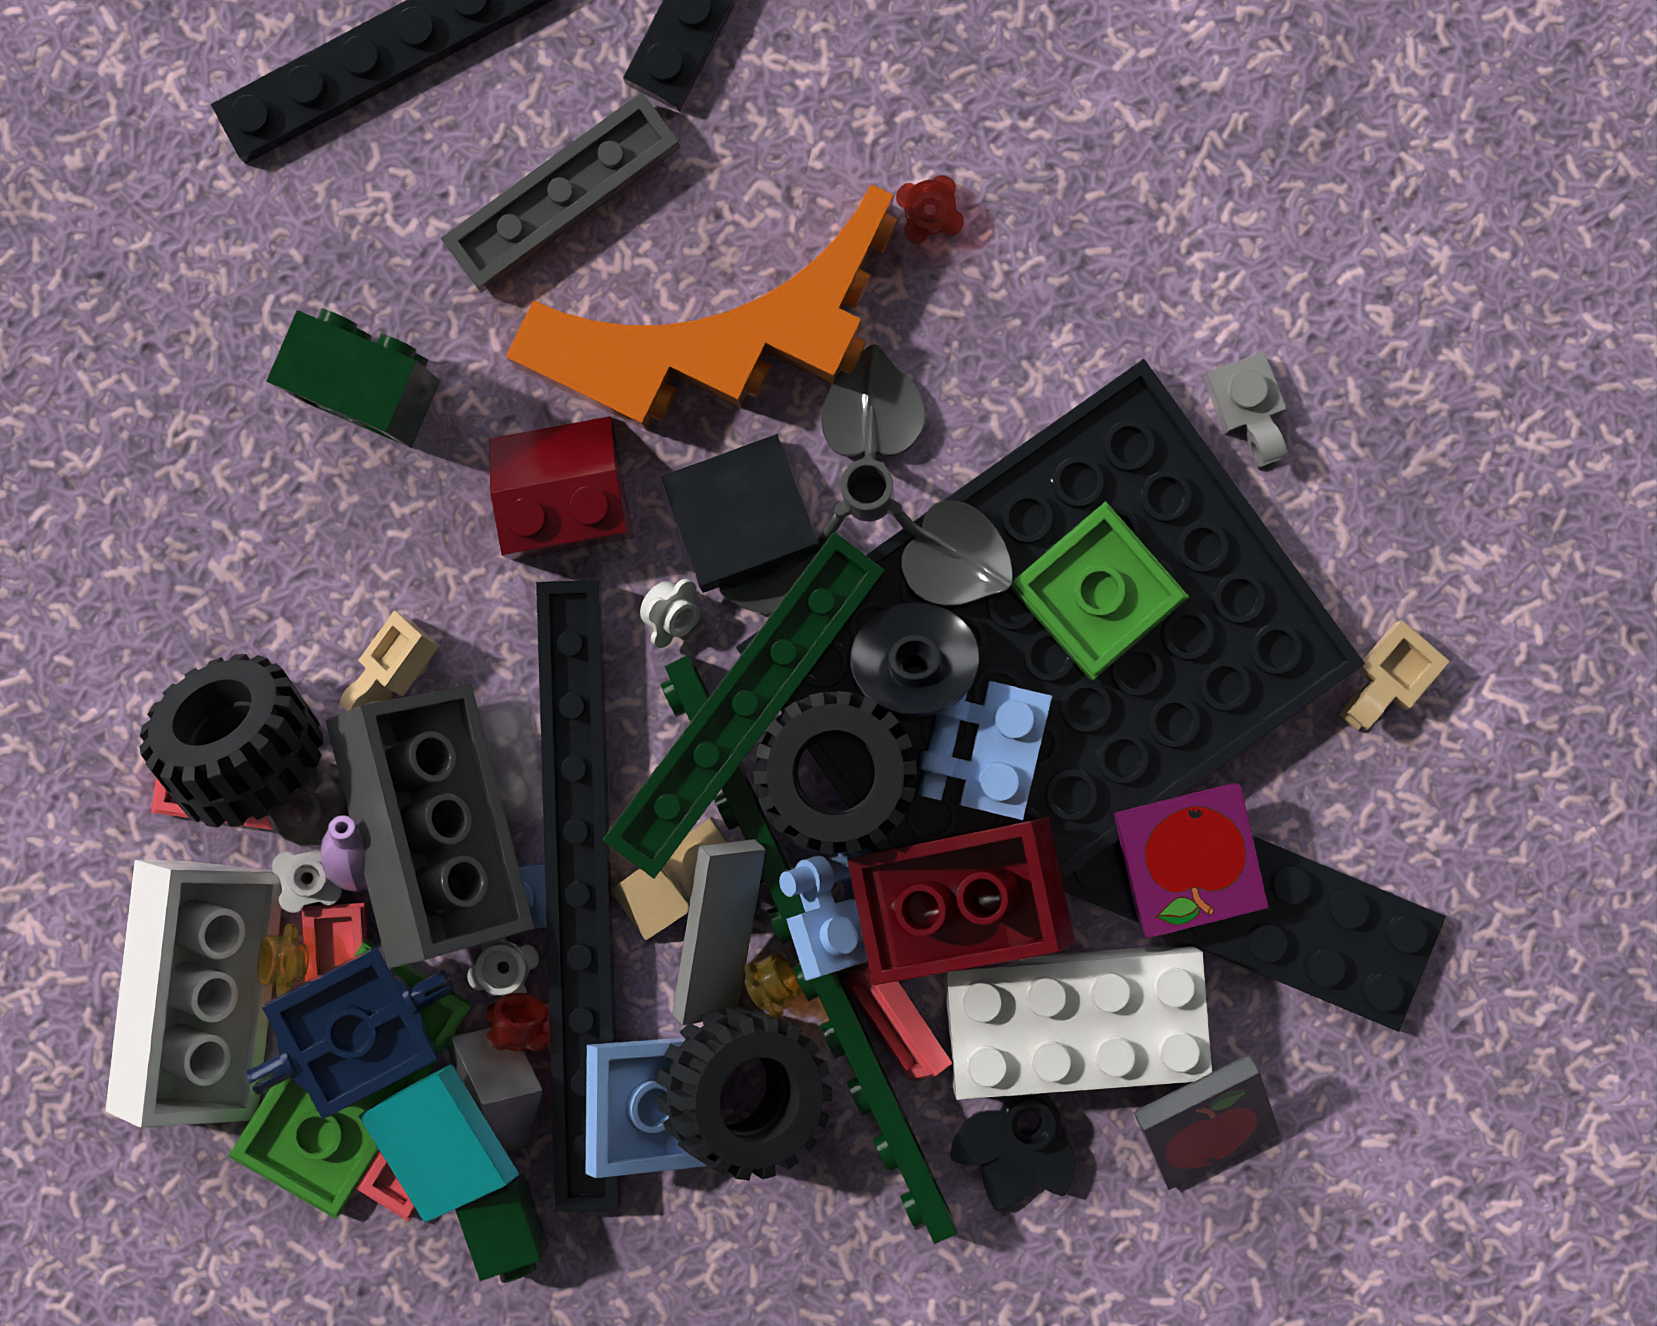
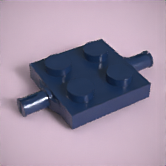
M380 943L266 1002L262 1009L277 1035L280 1055L246 1071L249 1083L251 1084L256 1081L252 1087L253 1091L260 1095L264 1091L292 1077L298 1085L308 1092L323 1120L438 1060L440 1053L424 1025L422 1009L455 993L451 980L447 982L448 974L444 969H441L438 973L410 987L396 973L394 967H387L383 947Z

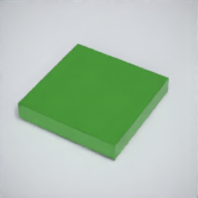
M1106 501L1012 581L1010 586L1012 591L1090 680H1094L1189 598Z

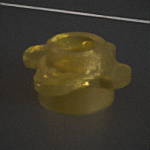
M287 924L283 936L266 935L260 944L257 959L258 979L263 986H276L277 997L291 990L294 981H302L308 971V947L305 943H298L299 932L296 924Z
M759 953L754 956V962L750 961L744 965L747 976L745 978V986L749 996L760 1009H767L773 1017H781L784 1014L783 1008H790L793 1005L792 1001L801 995V987L793 968L779 953H773L768 957Z

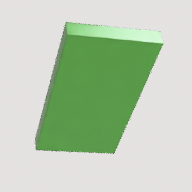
M364 940L354 957L376 945L368 940ZM409 964L394 967L396 973L410 987L429 977ZM457 993L450 994L422 1009L424 1025L440 1053L439 1056L448 1044L447 1036L455 1033L472 1005L470 1001ZM436 1061L323 1120L308 1092L291 1077L270 1088L228 1157L337 1220L380 1151L360 1120L359 1115L372 1105L426 1078Z

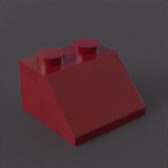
M611 416L489 439L490 495L502 556L514 561L634 538Z

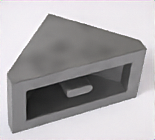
M510 1023L447 1036L452 1066L506 1153L530 1147L542 1088Z

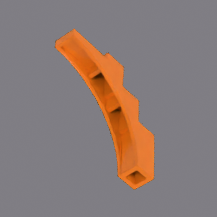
M871 184L855 213L836 238L805 268L782 285L756 300L727 312L702 319L665 325H624L594 321L563 313L533 300L508 350L506 358L514 367L646 431L653 418L662 422L667 416L678 391L677 387L670 384L674 376L741 408L747 394L757 398L772 368V364L764 361L767 353L833 385L840 371L849 375L852 374L867 342L857 337L861 330V319L843 309L846 304L856 309L871 278V274L863 271V268L872 250L875 249L883 253L894 233L899 218L890 215L894 195Z

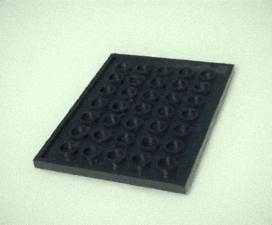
M1145 359L1129 368L944 500L966 503L978 509L990 520L999 532L1008 550L1012 565V581L1106 501L1189 598L1094 680H1090L1011 588L1003 593L968 604L940 606L961 618L970 628L977 642L979 668L976 679L968 691L965 701L983 705L989 681L1052 696L1023 820L959 805L965 780L947 776L942 800L917 795L923 771L917 769L916 790L905 817L885 839L876 844V847L879 851H885L1049 817L1063 880L1119 840L1113 813L1181 796L1365 664ZM926 513L913 522L922 528ZM904 529L866 554L868 558L882 567L884 572L780 711L782 713L786 707L795 701H800L809 697V695L820 692L842 691L863 696L854 681L851 670V650L860 629L870 618L889 607L914 602L932 604L913 592L903 574V552L906 546L915 539ZM758 632L736 646L740 654L743 653ZM913 665L904 672L919 674L926 671V669L919 665ZM892 714L908 734L918 764L921 750H928L936 714L925 717H903ZM960 721L952 757L970 761L978 728L977 724ZM835 733L824 735L807 747L849 808L856 806L865 799L874 783L875 766L870 752L860 741L845 734Z

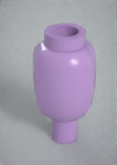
M337 816L330 822L322 839L321 858L323 870L327 879L336 886L347 891L359 893L368 889L363 872L365 858L363 841L354 821L350 817Z

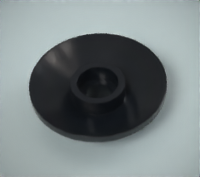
M904 603L877 613L860 629L851 650L853 678L863 696L877 702L876 707L881 710L890 711L894 715L903 717L930 716L954 706L971 689L979 668L978 646L970 628L951 611L928 603ZM913 665H919L926 669V671L919 674L904 672Z

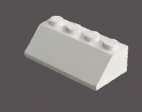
M135 860L106 1112L140 1128L251 1120L259 1107L260 1095L253 1091L252 1087L256 1081L250 1084L246 1071L264 1063L269 1020L262 1007L271 1000L282 909L279 904V896L283 892L280 877L274 874L273 870L192 861Z

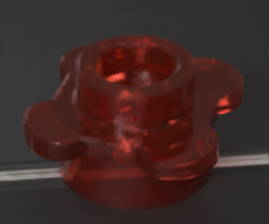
M939 175L934 180H924L916 185L905 183L898 189L896 202L904 209L907 221L904 227V235L910 242L921 244L926 241L928 236L944 233L947 236H955L961 231L964 217L960 212L956 211L954 196L956 184L950 177ZM928 204H932L936 208V212L932 215L924 212V207Z
M511 993L488 1006L486 1019L491 1022L492 1029L488 1031L486 1041L490 1047L496 1050L523 1051L529 1049L531 1051H541L548 1046L550 1036L544 1031V1023L548 1019V1011L539 999L525 993Z

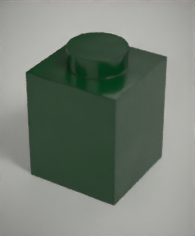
M524 1174L515 1177L506 1186L455 1209L480 1282L498 1275L502 1283L511 1282L537 1269L535 1262L541 1260L549 1244Z

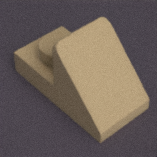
M711 817L688 833L655 879L639 868L611 889L612 895L645 940H648L689 912L699 846L728 843V840Z

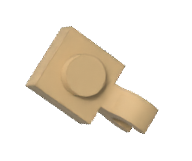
M394 610L358 660L366 669L358 680L344 691L340 699V705L346 711H349L370 701L375 703L393 699V692L403 697L415 679L424 673L429 660L439 645L414 622Z
M1403 620L1395 622L1363 659L1365 664L1357 669L1369 682L1349 700L1338 715L1356 731L1361 727L1369 729L1391 701L1402 710L1410 709L1450 661Z

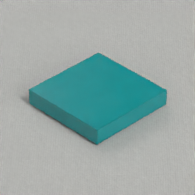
M452 1064L372 1105L359 1115L360 1120L424 1223L506 1186L519 1175L516 1167Z

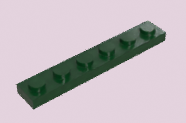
M833 532L602 841L655 879L884 572V569L837 533Z

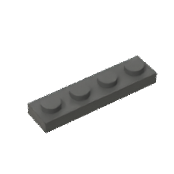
M640 92L441 237V240L477 289L482 293L679 150V141L644 93Z

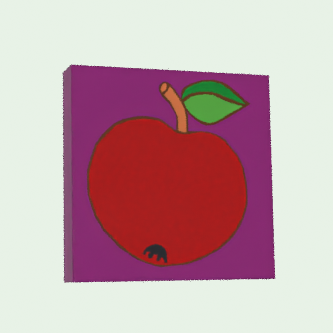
M1231 783L1113 813L1141 935L1146 939L1269 908L1241 785Z

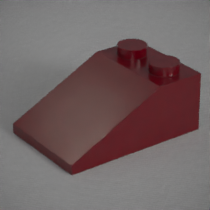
M1049 817L847 858L873 986L1056 953L1075 944Z

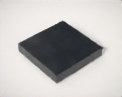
M778 434L661 476L702 593L820 550Z

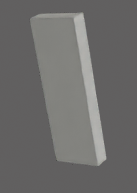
M755 839L699 846L672 1012L682 1025L703 1022L701 1015L712 1010L725 1015L726 1007H739L766 851Z

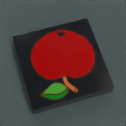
M1250 1055L1244 1056L1136 1110L1134 1113L1157 1169L1168 1190L1280 1135L1261 1074Z

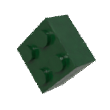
M321 308L317 318L297 310L266 382L301 402L412 448L441 381L426 369L429 360L415 353L416 348L380 333L377 342L374 343L370 341L372 335L358 329L357 323L327 309Z

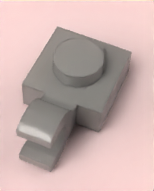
M1265 351L1207 372L1203 376L1224 435L1239 429L1243 430L1257 469L1280 461L1282 456L1288 454L1281 432L1271 420L1272 417L1282 414L1287 407Z

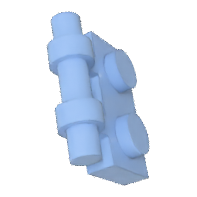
M989 681L983 705L965 701L966 694L954 706L936 714L928 750H921L917 769L923 770L917 795L942 800L947 776L965 780L959 805L1023 820L1052 696ZM960 721L978 725L970 761L952 757Z
M876 846L865 847L862 851L850 854L841 852L838 854V857L827 860L822 856L807 858L798 862L795 869L781 874L779 883L782 892L788 897L800 894L805 913L786 920L806 981L868 961L847 858L880 852ZM842 882L848 900L835 903L831 889L834 884Z

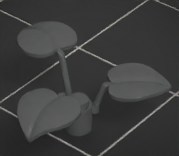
M870 345L863 350L851 375L841 371L835 383L831 386L823 405L821 425L824 438L831 450L845 457L857 456L865 453V457L853 462L844 471L841 478L843 501L835 506L833 516L817 538L819 548L821 549L833 532L836 533L845 517L850 514L854 518L865 522L876 521L889 514L896 519L908 534L915 537L903 552L902 570L909 587L923 600L945 607L960 606L1007 591L1012 585L1010 556L999 532L983 513L963 502L943 500L934 503L929 508L921 528L905 513L902 505L894 500V486L891 473L884 464L876 460V453L884 456H897L910 449L920 437L925 425V408L922 397L914 383L893 364L878 345ZM818 551L721 586L719 588L724 598L741 608L771 615Z

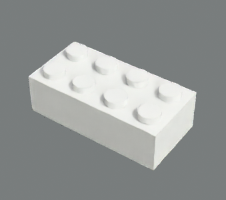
M1190 944L1047 954L944 973L950 1060L952 1062V1087L957 1100L1194 1082L1212 1073L1203 952Z

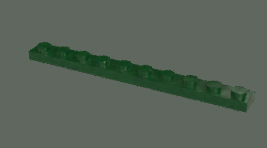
M687 655L664 666L670 679L662 682L661 687L674 715L678 717L686 713L691 722L709 698V694L692 657ZM740 764L723 786V793L718 794L714 801L729 831L740 827L745 840L755 839L766 849L759 886L766 883L776 904L775 907L767 910V914L783 945L791 940L793 941L786 919L805 913L800 894L788 897L780 888L779 880L781 874L791 869L744 768ZM801 964L793 967L807 1000L810 1002L819 997L829 1020L821 1023L820 1027L833 1056L837 1059L846 1054L856 1077L848 1080L847 1085L862 1116L873 1112L883 1133L873 1138L885 1168L888 1173L899 1169L909 1191L900 1195V1198L914 1229L917 1231L926 1226L934 1244L957 1234L953 1215L839 972L835 971L806 981Z

